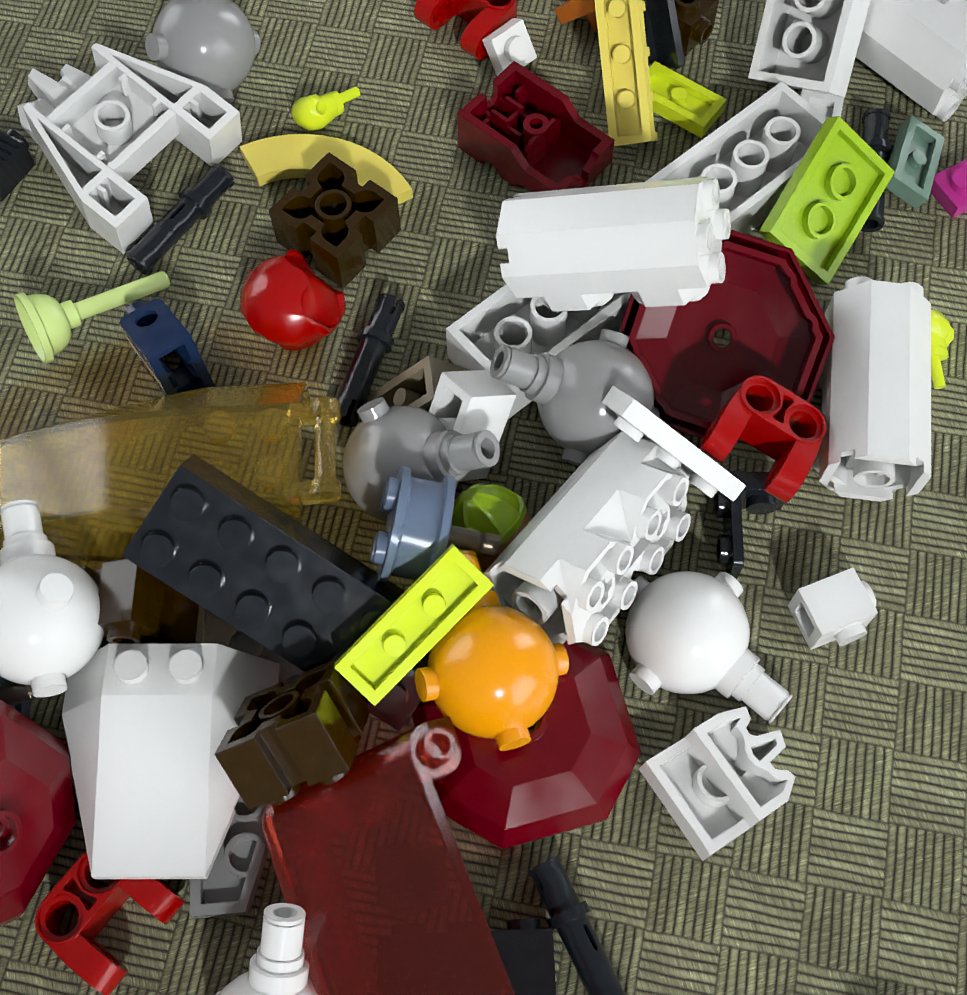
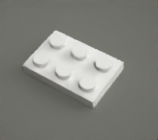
M615 386L611 387L601 402L619 415L613 423L617 428L636 442H639L642 438L658 445L656 457L674 470L681 464L679 470L685 475V478H688L691 484L710 498L719 491L734 502L746 487L739 479L638 401Z

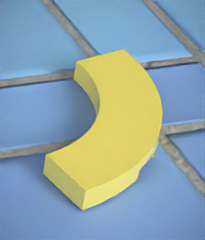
M287 134L256 140L240 146L242 156L259 186L284 179L306 178L305 175L330 152L356 170L358 184L362 187L371 180L397 197L398 205L413 198L411 186L390 163L369 149L353 142L324 135Z

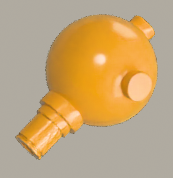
M471 550L461 551L481 571L476 552ZM489 590L431 649L427 667L416 669L415 685L420 700L422 702L433 700L441 714L452 725L473 736L495 738L499 750L507 751L524 746L531 741L528 728L535 724L549 708L556 693L559 676L565 675L568 672L569 658L562 643L552 644L547 633L536 621L518 610L501 606L497 593Z

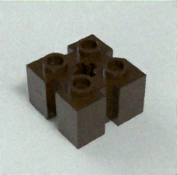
M329 152L305 175L308 186L306 189L300 192L292 187L268 211L277 243L287 250L291 248L297 250L304 258L313 255L316 270L344 289L367 265L365 252L368 249H373L379 253L401 231L398 198L371 180L362 187L358 184L356 170Z
M127 559L102 563V569L96 570L87 566H79L94 580L99 588L100 613L98 625L104 630V636L98 649L107 644H193L196 642L199 605Z
M339 658L302 673L299 680L284 685L282 681L245 697L234 717L238 726L227 730L214 755L249 810L268 802L274 805L286 802L299 792L302 786L301 783L304 781L307 782L308 786L319 782L322 785H329L340 780L349 772L358 748L357 743L361 739V734H363L370 710L359 691L334 668V663Z

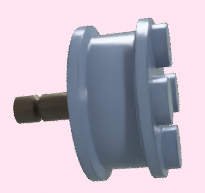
M401 466L397 478L390 477L389 481L385 482L379 512L386 513L388 516L385 530L378 531L374 535L369 564L378 565L377 578L379 582L386 583L390 575L416 581L442 555L447 546H450L452 543L459 549L474 552L479 550L481 553L497 556L501 545V535L487 532L482 534L481 531L451 525L456 488L455 477L445 475L442 482L411 476L410 467Z

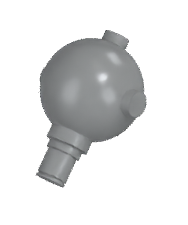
M168 0L169 2L162 8L156 18L153 32L146 37L145 49L150 60L156 61L159 68L206 85L229 104L234 101L232 91L246 79L253 66L255 55L260 50V37L258 33L252 29L243 11L231 0Z
M602 329L598 340H588L573 344L559 352L556 356L546 352L540 355H531L503 344L497 349L491 361V377L519 387L520 391L525 392L527 399L537 402L542 424L551 438L564 448L561 460L580 466L593 451L604 445L616 434L623 432L613 424L619 415L601 403L612 386L638 401L659 418V410L657 407H654V390L649 373L638 357L626 348L629 337L620 332Z
M380 397L364 404L357 410L362 421L353 430L346 443L342 468L346 487L353 500L370 516L386 522L388 514L379 512L385 482L389 481L390 477L397 478L401 466L410 467L411 476L442 482L445 475L453 476L456 481V491L459 481L470 470L492 467L498 462L500 446L496 436L491 431L483 430L463 435L454 430H447L437 416L426 410L413 406L389 407L385 399Z

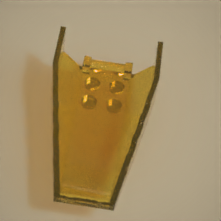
M306 382L206 387L105 410L0 440V508L6 503L15 500L26 499L36 501L39 504L43 532L47 536L48 541L54 544L56 556L78 566H87L93 570L102 569V563L126 559L121 556L177 468L191 455L195 454L302 524L301 505L330 504L341 499V482L336 479L335 423L340 420V402L332 397H317L311 400ZM315 425V478L310 482H301V426ZM0 513V550H1V549L3 548V541H4L5 539H4V532H3V526H2V520H1V513Z

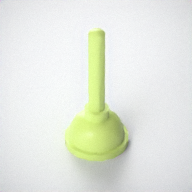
M159 271L73 303L71 300L58 303L55 298L46 294L26 295L24 292L14 294V302L34 350L44 364L53 362L54 356L62 352L69 344L72 336L71 329L81 326V320L164 290L170 286V280L164 271Z

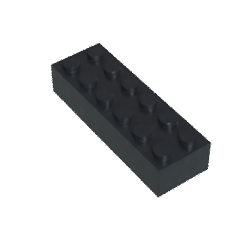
M195 454L179 465L121 555L304 672L340 658L405 592L389 580L386 583L379 582L377 572ZM430 651L376 706L361 694L370 713L397 731L402 729L421 702L416 690L415 672L417 668L427 667Z

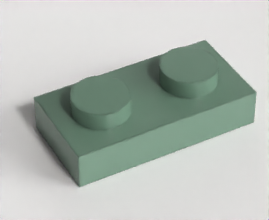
M913 115L909 116L899 126L888 163L895 173L886 189L917 209L929 199L945 138Z

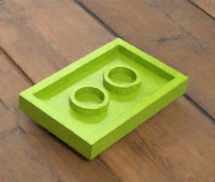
M840 116L827 117L759 230V233L769 242L793 249L803 272L816 284L829 285L895 171Z

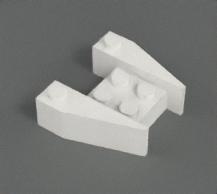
M95 43L91 48L97 73L47 117L29 103H26L23 109L35 140L90 228L121 253L125 254L154 226L148 198L128 183V181L174 138L208 165L219 164L242 142L240 112L206 85Z

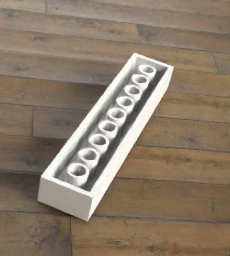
M781 81L645 182L710 176L711 179L717 178L720 190L719 209L727 208L729 210L731 230L748 235L767 219L825 122L826 117ZM506 284L446 328L448 358L455 365L470 371L488 370L490 372L493 356L503 344L531 355H540L546 352L556 356L559 352L573 344L588 340H598L602 329L618 332L631 292L614 293L613 298L605 305L594 306L590 310L553 312L545 306L539 297L516 298ZM501 381L517 394L508 417L509 419L532 400L527 399L525 392L520 391L519 387Z

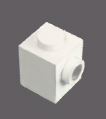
M854 568L799 588L787 605L810 650L834 640L837 641L839 646H844L862 638L868 633L865 627L878 613L876 610V598L867 582L859 579Z

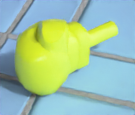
M355 86L340 94L337 91H333L321 96L313 94L301 97L292 105L291 115L293 120L307 131L321 130L335 117L343 114L344 103L359 97L360 90Z
M931 310V377L934 389H942L946 387L941 361L949 358L947 347L954 338V329L941 312Z

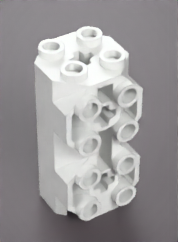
M870 0L856 58L932 115L937 116L944 122L947 121L958 109L964 97L967 96V0Z
M710 176L519 193L514 195V198H509L502 202L496 239L498 249H507L509 263L500 264L502 278L516 298L539 297L545 306L553 312L590 310L594 306L605 305L613 298L614 293L631 292L633 297L645 307L686 305L689 301H698L709 292L711 284L723 283L725 280L726 266L721 248L722 240L729 239L731 222L729 210L727 208L719 209L720 190L717 178L711 179Z
M863 276L854 277L846 281L845 289L834 292L825 312V317L835 338L818 382L822 389L821 413L825 418L826 432L813 462V468L819 473V482L839 496L881 502L893 499V493L897 489L905 487L906 496L919 494L931 478V303L924 297V288L918 283H894L876 281Z
M620 432L593 451L483 573L494 584L490 590L497 593L500 605L513 608L531 617L547 633L552 644H564L567 640L568 645L586 642L592 646H598L605 638L610 623L618 615L620 609H628L634 601L638 585L636 581L631 579L633 572L643 571L650 575L656 574L663 563L665 554L672 547L674 541L680 542L686 536L691 523L690 514L685 512L689 480L679 470L681 464L674 470L656 457L658 447L656 443L642 438L639 442H636L626 433Z

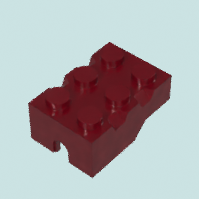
M515 61L493 80V92L488 101L487 96L478 93L457 113L458 148L480 163H491L497 168L500 177L513 186L521 184L530 192L585 188L612 162L615 140L581 118L567 95Z

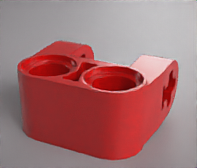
M417 0L414 16L415 19L432 30H438L455 15L459 16L469 23L461 37V49L478 61H483L489 55L482 39L512 18H517L518 0Z
M752 376L747 378L723 405L710 424L698 449L721 463L731 452L739 438L775 460L765 480L763 490L782 502L787 503L799 490L813 465L826 432V422L822 413L804 399L767 377Z
M86 851L43 899L36 910L34 923L36 932L41 939L46 942L69 968L103 995H110L129 971L95 939L129 897L166 925L186 901L162 879H115L108 887L101 889L98 885V880L91 877ZM76 906L79 914L78 923L69 934L63 935L59 927L60 917L69 907Z

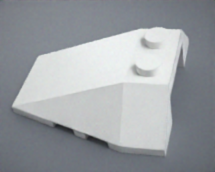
M218 643L107 644L98 649L92 659L81 670L68 677L62 719L90 872L93 879L208 878L236 813L234 808L240 796L214 754L227 730L238 726L234 717L245 697L279 683L281 668L278 663Z

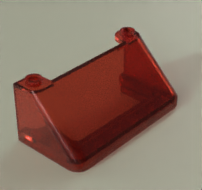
M449 716L424 722L356 755L349 772L340 780L329 785H322L319 782L308 786L307 782L304 781L301 783L302 786L299 792L291 799L277 805L269 802L263 810L261 817L262 832L285 902L298 905L306 912L302 948L305 951L304 959L309 963V975L313 987L318 995H515L433 784V781L450 775L459 765L461 759L460 742Z

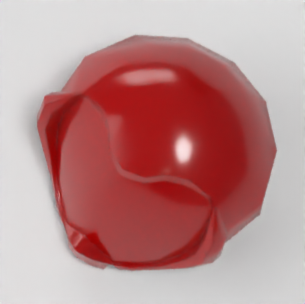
M292 248L284 255L265 259L249 271L240 290L241 313L252 330L263 338L278 344L285 350L297 351L311 347L323 337L331 335L339 325L342 315H345L346 300L344 293L335 290L320 279L308 265L304 256Z

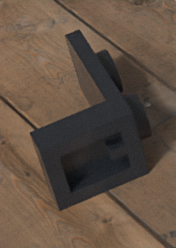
M729 471V473L744 483L746 487L734 502L719 491L715 494V517L723 518V534H719L717 537V563L725 564V572L732 575L736 580L744 566L742 509H746L751 514L763 515L772 513L775 510H781L784 502L763 490V485L769 472Z

